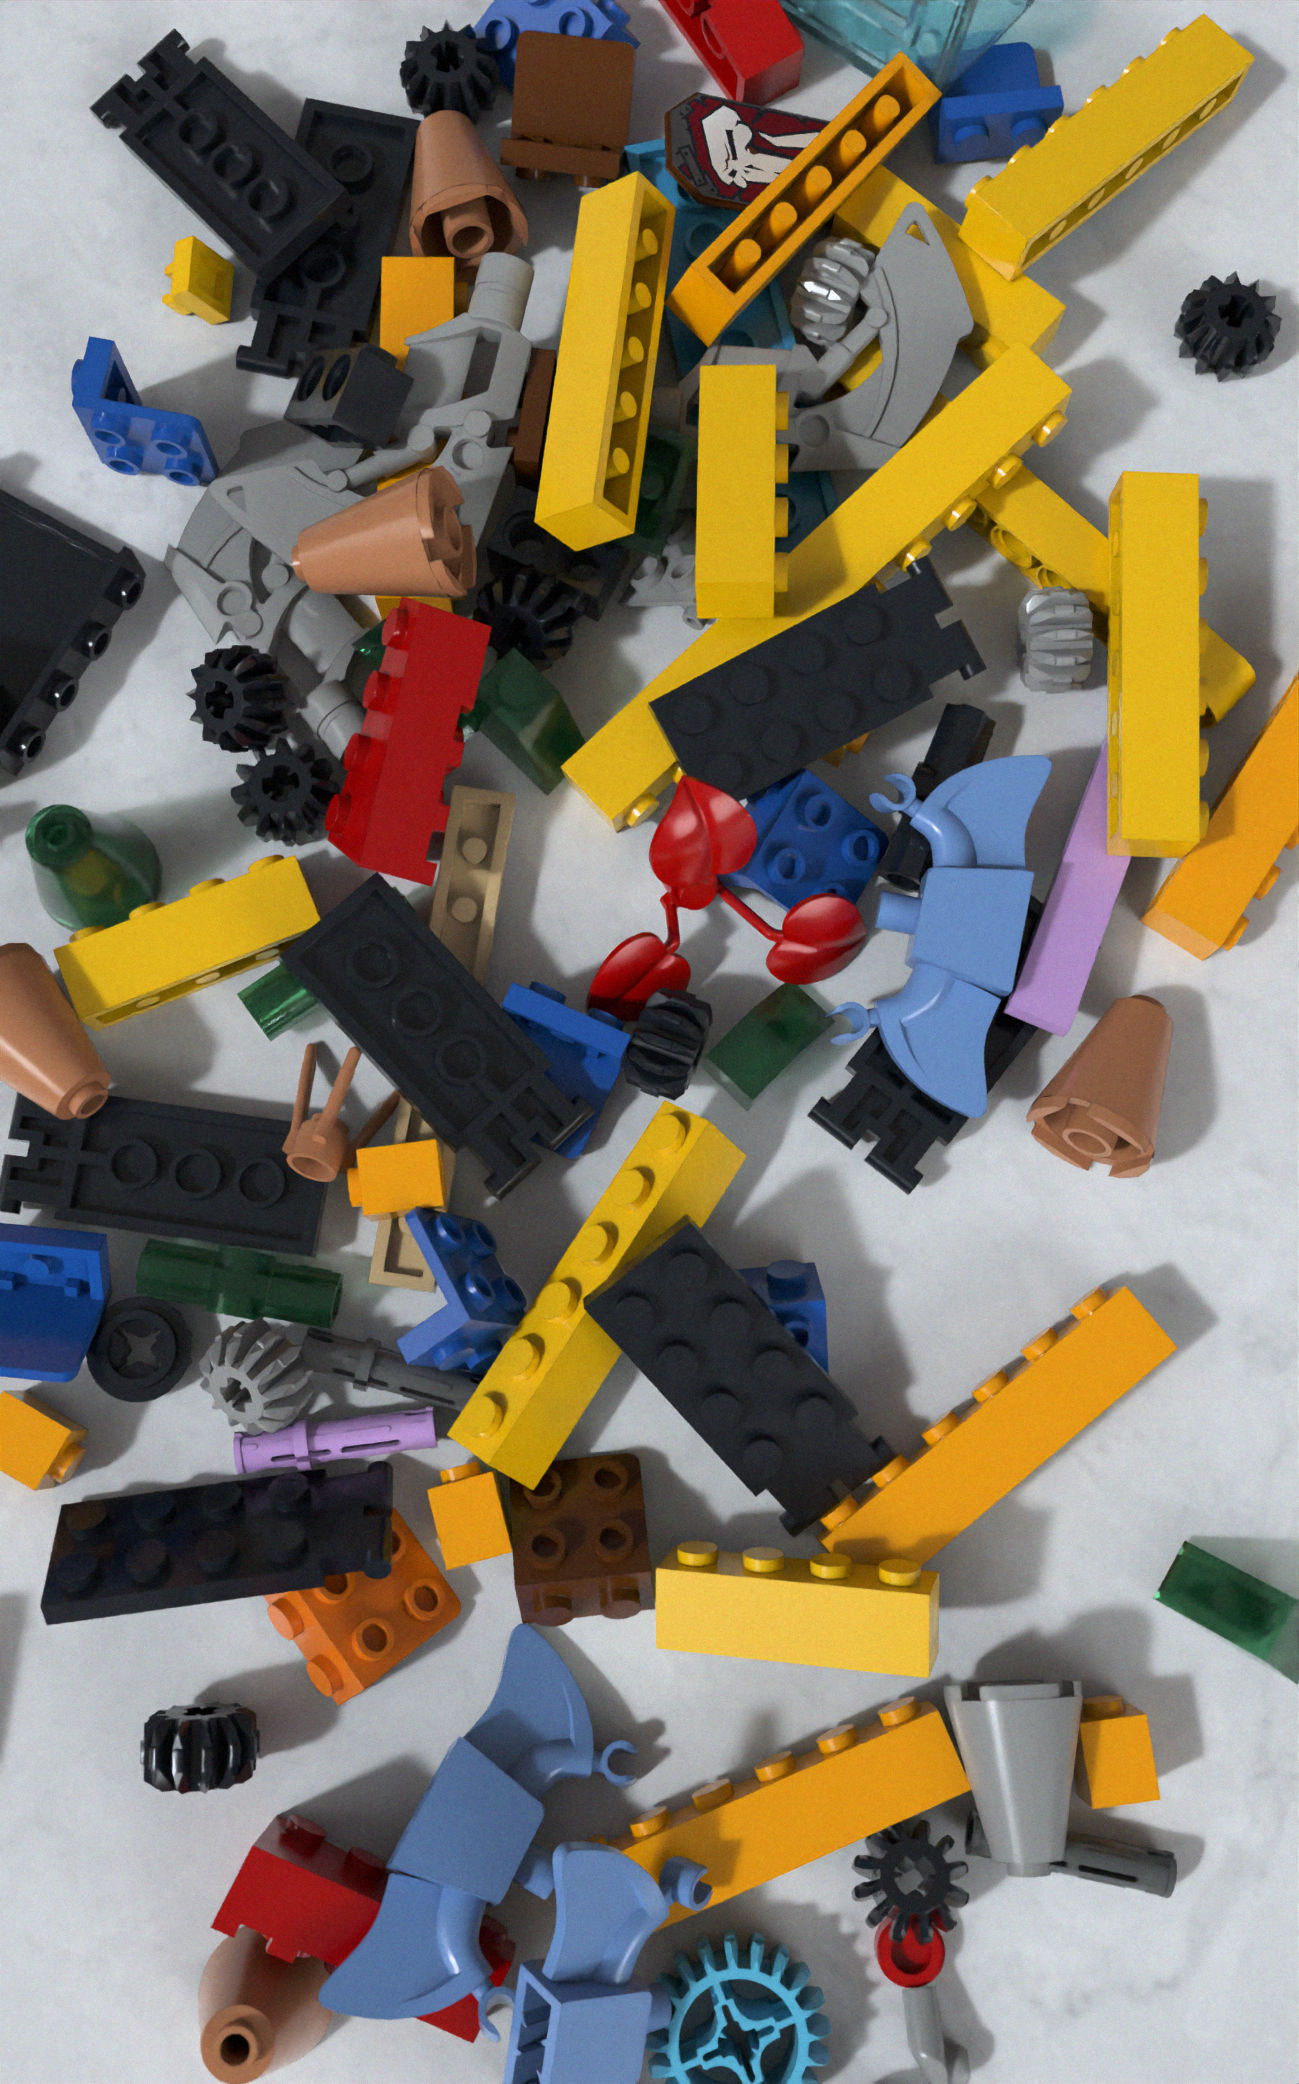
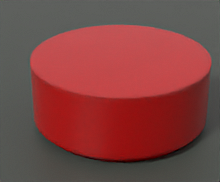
M885 1917L878 1926L874 1937L875 1956L885 1976L896 1985L904 1988L922 1987L932 1982L940 1973L945 1960V1945L937 1927L932 1923V1942L928 1945L920 1946L914 1937L909 1923L904 1940L900 1944H894L889 1940L892 1919Z

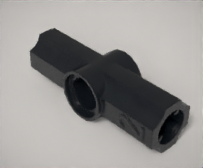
M965 703L961 705L946 704L924 761L918 762L911 778L916 787V797L922 802L949 777L973 765L982 763L996 722L990 719L985 711ZM901 810L898 811V814L902 816L895 833H893L880 864L882 866L878 876L884 878L890 885L909 893H918L922 877L928 868L933 867L932 850L925 836L909 824L912 817Z

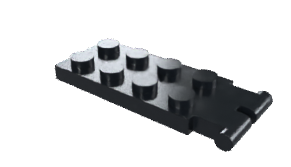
M172 29L136 63L143 73L136 82L127 73L124 74L89 107V110L105 128L115 121L124 130L118 137L128 151L267 287L354 205V202L347 190L205 56L195 64L185 55L190 50V46L176 29Z
M311 98L305 99L294 141L347 190L354 205L267 287L257 278L249 305L253 321H257L251 346L239 345L236 354L237 369L289 380L295 363L303 364V371L311 350L336 349L338 344L355 348L357 342L369 343L381 298L382 257H391L414 170L416 134L421 124L420 120Z
M926 555L908 565L906 570L910 579L880 594L875 583L649 702L647 707L683 775L692 776L723 789L740 802L929 701L934 696L928 686L958 670L963 680L966 681L986 670L987 667L962 619L941 629L936 620V615L951 608L954 604L929 556Z
M378 872L372 875L278 956V962L355 1046L361 1049L366 1058L454 1153H457L466 1146L491 1173L483 1181V1184L499 1201L506 1197L542 1163L540 1156L527 1143L531 1137L536 1135L547 1148L555 1151L595 1113L591 1105L578 1094L569 1101L544 1074L553 1063Z
M1031 894L1014 982L1043 903ZM1010 994L1000 1002L986 1034L984 1066L987 1094L1039 1028L1003 1013ZM876 1027L844 1068L854 1076L833 1104L822 1096L808 1113L807 1117L850 1150L867 1133L877 1141V1144L864 1161L909 1195L924 1176L914 1168L935 1140L946 1147L969 1117L935 1101L912 1083L892 1060L881 1039L878 1027Z
M17 1092L8 1139L29 1143L27 1157L4 1154L0 1174V1212L20 1215L22 1202L56 1207L54 1219L64 1222L316 1258L329 1182H320L306 1178L295 1172L286 1161L288 1154L283 1152L282 1147L291 1129L292 1122L109 1095L103 1106L91 1116L84 1119L74 1117L68 1120H61Z
M688 1214L684 1215L583 1298L586 1312L754 1496H758L767 1489L786 1511L779 1516V1520L792 1537H797L840 1502L835 1492L829 1486L839 1478L853 1492L897 1457L893 1447L882 1435L871 1442L856 1426L852 1419L859 1415V1412L854 1402Z
M376 1461L368 1466L367 1472L327 1477L326 1469L63 1504L60 1509L40 1603L45 1622L48 1626L325 1587V1576L364 1571L369 1578L383 1579L392 1571V1521L390 1517L393 1513V1467L387 1462Z

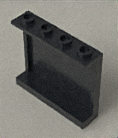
M1 489L0 768L17 777L24 764L31 763L41 752L46 739L45 732L57 713L65 711L74 701L79 689V679L90 662L98 660L107 650L112 637L111 630L123 611L130 610L138 602L143 592L144 579L147 575L130 548L123 546L121 551L117 553Z

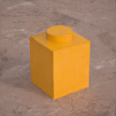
M436 1139L356 1149L358 1167L348 1168L347 1170L349 1196L352 1207L362 1206L363 1216L373 1222L403 1218L405 1214L416 1206L449 1212L442 1147Z
M3 1390L0 1395V1471L34 1491L54 1488L57 1482L65 1484L78 1469L85 1456L86 1449L81 1447L80 1444L89 1429L23 1390Z
M475 1461L439 1471L442 1484L427 1489L446 1570L513 1552L512 1529L497 1469L481 1473L479 1462Z
M1119 1695L1095 1696L1082 1700L1083 1710H1081L1074 1767L1077 1796L1092 1809L1161 1800L1147 1714L1129 1703L1124 1704L1123 1697Z

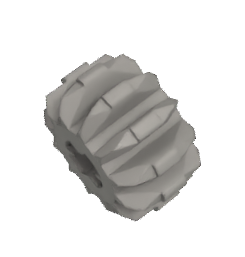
M830 235L827 239L821 240L815 245L812 256L805 260L802 274L796 279V291L790 299L792 305L790 324L795 326V331L807 336V340L821 346L826 344L832 347L835 343H840L864 319L868 306L859 297V290L869 274V269L875 260V254L862 248L863 244L846 237L840 239Z
M1063 586L1043 587L1042 590L1028 591L1018 608V624L1015 625L1017 631L1015 647L1017 649V667L1020 669V679L1031 692L1045 691L1046 694L1066 693V690L1081 689L1085 680L1090 675V661L1094 656L1092 646L1095 633L1092 631L1093 613L1089 609V600L1084 592H1079L1078 589H1063Z
M261 1317L250 1323L241 1321L235 1326H229L215 1338L216 1342L208 1348L206 1355L198 1363L202 1373L205 1375L200 1386L204 1391L212 1394L215 1400L212 1409H221L227 1414L231 1427L242 1423L245 1430L253 1437L262 1431L273 1434L280 1427H286L299 1415L298 1412L308 1403L309 1397L315 1392V1388L309 1379L315 1368L303 1360L299 1354L303 1345H293L287 1340L283 1326L272 1330Z

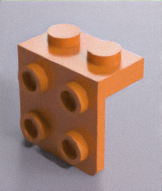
M394 1507L390 1517L392 1521V1571L387 1577L372 1579L364 1571L325 1576V1587L263 1595L269 1604L267 1611L275 1629L285 1639L294 1640L308 1661L306 1670L312 1683L323 1695L327 1697L332 1696L338 1706L368 1688L455 1619L461 1611L459 1598Z

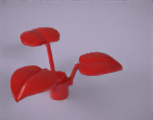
M682 775L674 799L658 825L649 849L651 869L667 891L660 898V903L665 909L667 939L663 943L654 933L641 932L620 943L607 956L595 975L587 994L585 1011L588 1014L590 1008H596L615 1016L622 1022L638 1021L648 997L662 986L674 991L678 989L686 991L691 978V968L685 957L674 953L680 946L677 908L700 910L708 906L716 895L765 938L776 942L767 955L766 966L774 977L788 984L807 985L834 975L855 957L864 944L868 931L858 908L849 899L835 893L814 894L797 903L786 914L782 930L775 929L732 893L716 875L733 873L745 866L750 860L757 843V828L754 820L742 804L723 789L701 779Z

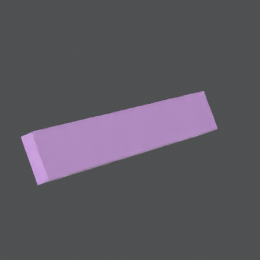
M1107 732L1003 1012L1062 1038L1071 1029L1132 857L1106 855Z

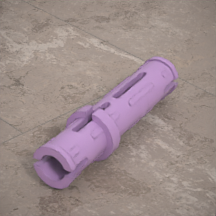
M433 1405L407 1411L386 1412L332 1421L310 1423L308 1417L297 1418L293 1420V1425L284 1428L280 1427L273 1434L262 1431L253 1437L247 1431L234 1432L235 1438H233L234 1459L238 1475L264 1469L297 1466L298 1471L313 1470L315 1463L331 1460L382 1455L412 1449L438 1448Z

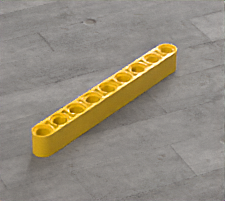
M874 338L854 359V364L824 393V398L828 402L850 393L873 374L882 362L879 338ZM938 393L927 415L907 443L951 403L942 393ZM1022 464L1014 476L1001 488L996 490L990 484L974 499L977 502V507L965 523L1039 589L1063 586V589H1078L1079 592H1084L1089 600V609L1093 613L1092 631L1095 633L1094 637L1108 649V538ZM1208 627V642L1205 653L1199 656V677L1206 678L1209 686L1208 704L1205 714L1199 716V726L1206 729L1214 728L1249 692L1257 680L1253 668L1246 659L1210 627Z

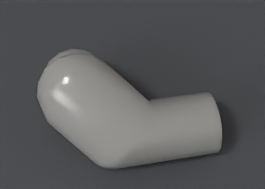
M936 1987L903 1989L902 1995L908 2046L928 2083L967 2084L971 2078L968 2052L962 2045L949 2047L943 2044Z

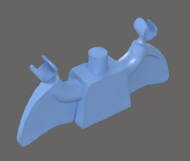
M1043 755L1002 757L973 765L941 783L924 802L916 797V787L909 776L903 773H892L883 776L887 782L897 788L899 793L898 800L894 804L886 796L875 792L869 796L871 805L881 813L890 814L902 810L912 817L909 824L925 836L932 850L933 867L928 868L922 877L918 896L912 897L882 890L874 928L910 935L905 965L913 970L906 985L899 993L892 997L875 1000L874 1008L865 1009L859 1003L846 1002L830 1010L825 1015V1018L833 1017L837 1014L844 1015L851 1021V1033L842 1034L830 1039L831 1043L844 1046L862 1038L869 1028L878 1027L881 1039L892 1060L912 1083L935 1101L973 1119L983 1116L987 1109V1087L984 1066L986 1034L1000 1002L1012 992L1035 873L1026 870L1025 831L1031 811L1052 769L1051 760Z
M521 1623L511 1632L494 1697L487 1710L463 1738L459 1736L449 1746L385 1866L386 1869L393 1873L389 1874L383 1899L374 1923L359 1945L330 1975L318 1992V2001L322 2007L361 2018L396 2020L423 2016L439 2011L472 1992L479 2003V2027L483 2035L489 2040L500 2041L501 2036L496 2027L488 2020L486 2016L487 2011L493 2005L502 2003L508 2005L513 2012L516 1993L510 1988L503 1986L495 1987L489 1979L494 1970L483 1955L479 1944V1930L485 1906L493 1907L499 1905L512 1881L544 1900L548 1898L555 1887L552 1862L553 1853L532 1841L546 1813V1808L539 1801L559 1780L568 1778L589 1779L591 1772L603 1773L607 1781L615 1787H630L636 1783L637 1777L632 1775H615L609 1769L610 1761L618 1753L639 1755L637 1748L624 1740L614 1741L604 1751L593 1750V1731L589 1711L574 1676L559 1654L530 1625Z
M585 1841L563 1842L555 1849L552 1860L557 1907L555 1932L547 1958L520 1963L503 2084H635L641 2075L647 2034L665 2028L670 2023L672 2016L670 1999L662 1985L658 1983L646 1984L633 1972L639 1952L652 1932L669 1917L668 1908L674 1902L694 1911H699L707 1905L712 1896V1887L699 1881V1879L705 1875L708 1868L688 1858L673 1856L664 1864L658 1886L651 1875L637 1862L614 1847Z

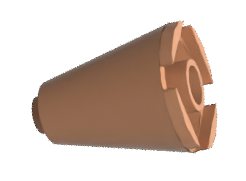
M443 110L426 117L417 130L409 243L413 257H454L458 282H468V285L475 284L483 255L491 252H500L514 256L522 243L526 248L529 240L527 217L523 206L471 120L458 111Z
M442 465L423 468L301 530L297 545L292 547L291 552L293 568L298 579L302 583H307L315 593L431 598H458L468 595L465 589L474 588L476 583L477 558L475 540L471 524L460 526L454 506L465 504L452 474Z
M8 943L0 946V1081L61 1120H68L74 1117L84 1119L91 1116L103 1106L108 1098L107 1088L110 1084L111 1076L43 955L27 943Z
M1133 995L1114 1001L1032 1103L1026 1115V1122L1034 1120L1035 1125L1031 1134L1038 1143L1053 1155L1087 1171L1092 1161L1110 1165L1112 1168L1108 1176L1116 1178L1139 1177L1149 1170L1155 1155L1174 1027L1173 1020L1159 1001L1145 995Z
M246 1926L239 1928L234 1938L228 1936L214 1950L202 1972L198 1991L202 2059L208 2071L216 2079L227 2084L249 2083L304 2057L324 2036L334 2012L322 2007L318 2001V1992L330 1977V1974L324 1968L323 1960L312 1955L308 1958L296 1956L293 1964L267 1953L266 1945L268 1940L262 1933Z

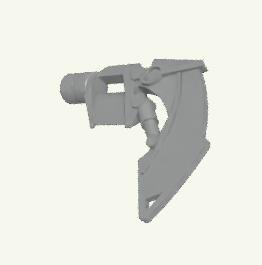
M912 202L903 210L859 290V297L870 309L867 311L866 317L840 343H835L817 361L808 347L802 344H793L792 350L719 345L720 339H716L709 346L697 365L678 383V387H653L646 441L678 445L683 458L698 459L699 426L687 425V416L694 406L699 404L700 365L776 364V391H789L788 431H776V444H788V453H798L788 472L880 469L907 443L927 415L950 369L958 342L969 337L974 327L966 296L954 265L923 205ZM911 225L918 226L926 243L907 233ZM879 337L882 362L873 374L860 386L841 398L815 406L822 401L824 393L854 364V359L874 338ZM797 402L807 406H814L800 409L795 408Z
M500 252L486 253L481 258L474 286L475 292L472 294L468 313L464 312L435 328L405 338L404 345L410 347L403 373L412 377L414 382L391 434L396 441L388 444L385 450L378 449L373 452L374 456L343 471H331L328 475L323 473L314 458L218 478L211 482L209 486L212 498L258 542L293 567L291 558L292 547L297 545L301 530L365 498L352 491L383 476L388 478L418 462H432L439 453L438 440L443 439L448 440V442L430 468L442 465L452 474L465 504L454 506L460 526L471 524L475 547H477L513 447H490L495 441L494 429L515 418L533 345L520 333L526 310L525 306L528 303L535 274L532 266L526 261L510 254ZM484 341L500 343L488 391L461 400L474 345ZM243 490L247 512L229 497L232 492Z
M282 420L244 431L240 437V450L217 475V479L314 458L323 473L328 475L331 471H343L361 462L368 449L334 448L290 422ZM208 487L185 526L177 549L168 543L164 565L215 645L222 640L227 632L234 631L239 636L243 645H250L252 648H258L260 653H267L269 656L276 657L285 634L288 635L324 680L305 696L290 679L283 689L284 696L295 705L287 710H283L282 714L285 719L303 718L335 759L344 767V755L347 744L354 733L360 734L367 709L362 706V703L350 688L357 663L373 631L370 627L363 629L334 594L315 593L307 583H302L296 576L294 568L274 553L271 554L269 565L262 572V581L269 598L264 604H261L256 594L252 571L253 549L256 539L212 498ZM243 490L232 492L229 497L247 512ZM278 664L277 673L289 677Z

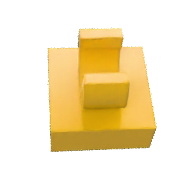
M194 235L175 241L173 262L165 267L164 275L172 280L171 292L162 296V303L179 315H188L193 312L210 325L230 320L234 265Z

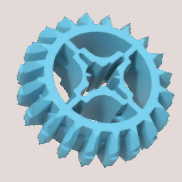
M728 1929L723 1934L724 1950L713 1952L710 1940L707 1936L701 1935V1937L697 1938L699 1960L694 1962L682 1950L677 1951L673 1955L674 1966L680 1975V1979L669 1973L660 1972L657 1975L655 1983L662 1985L666 1990L671 2003L672 2016L670 2023L665 2028L650 2032L646 2036L645 2048L657 2052L648 2062L649 2073L652 2078H668L665 2084H733L720 2082L706 2076L695 2067L701 2064L704 2070L717 2066L732 2069L742 2081V2083L737 2084H819L817 2075L809 2066L820 2067L828 2064V2049L817 2040L831 2033V2024L828 2016L815 2013L825 2004V1998L820 1987H805L811 1977L807 1964L801 1961L786 1969L790 1957L788 1946L778 1943L765 1957L763 1956L764 1939L761 1933L753 1932L751 1934L747 1949L745 1950L738 1949L735 1931ZM744 1979L755 1981L770 1988L780 1998L773 2001L770 2000L768 1995L753 2000L744 1998L735 1991L730 1980ZM709 1988L713 2001V2012L706 2021L694 2027L695 2035L680 2041V2027L686 2011L696 1997ZM724 2005L729 2007L733 2020L738 2021L743 2031H747L748 2038L745 2040L749 2059L745 2058L740 2043H736L734 2037L730 2033H726L727 2018ZM793 2024L790 2042L783 2057L772 2070L764 2075L760 2062L761 2053L766 2045L780 2038V2029Z

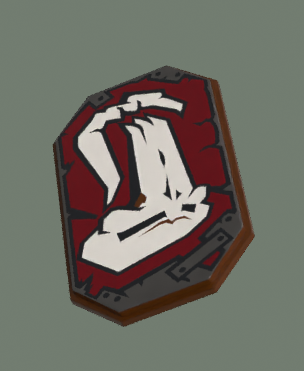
M696 92L664 115L666 171L698 204L743 212L831 121ZM834 216L822 228L832 230Z

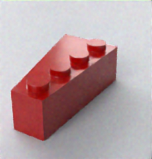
M658 0L727 99L764 106L799 86L805 45L800 31L794 23L789 21L778 0Z
M404 596L401 598L399 608L394 607L389 612L382 631V644L387 647L380 670H374L370 674L363 693V707L367 709L360 734L354 733L351 736L345 750L344 769L348 770L344 787L341 795L335 794L331 799L325 817V829L329 832L327 840L359 867L433 886L437 863L426 861L432 833L434 831L444 833L451 806L444 805L443 782L445 776L450 775L454 769L460 768L465 743H463V729L457 726L459 713L468 714L474 707L492 629L491 626Z
M277 1815L252 1845L210 1928L234 1938L242 1924L263 1934L268 1940L266 1945L267 1953L292 1964L296 1956L308 1958L312 1955L324 1961V1968L331 1975L359 1945L377 1917L389 1874L385 1873L386 1864L379 1857L364 1849L351 1847L349 1852H346L325 1841V1830L307 1818L299 1815H290L289 1819L286 1820ZM483 1914L479 1930V1944L483 1955L494 1970L489 1979L495 1987H501L513 1963L516 1943L507 1938L509 1932L505 1926ZM472 1992L446 2008L414 2017L471 2043H474L480 2031L479 2003Z

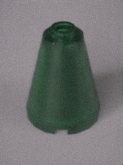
M55 804L45 807L30 820L25 833V842L36 891L45 911L59 925L74 933L96 925H103L107 929L130 920L129 914L134 909L153 901L156 902L161 892L163 867L155 845L133 823L116 816L66 804Z

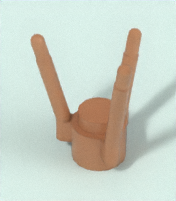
M309 1043L306 1046L291 1129L282 1150L288 1154L286 1159L288 1165L295 1172L311 1180L331 1182L335 1180L338 1172L347 1175L348 1168L354 1167L356 1163V1149H363L368 1145L399 1105L400 1093L395 1089L350 1142L347 1136L349 1128L337 1116L361 1057V1049L357 1046L349 1049L323 1113L314 1114L311 1120H307L316 1070L318 1046L315 1043Z

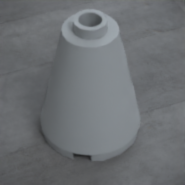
M1043 1679L967 1683L969 1697H962L961 1686L955 1684L943 1686L944 1701L992 1860L998 1863H1007L1008 1876H1048L1051 1874L1050 1862L1064 1859L1083 1699L1081 1680L1061 1679L1063 1693H1060L1059 1683L1044 1684Z

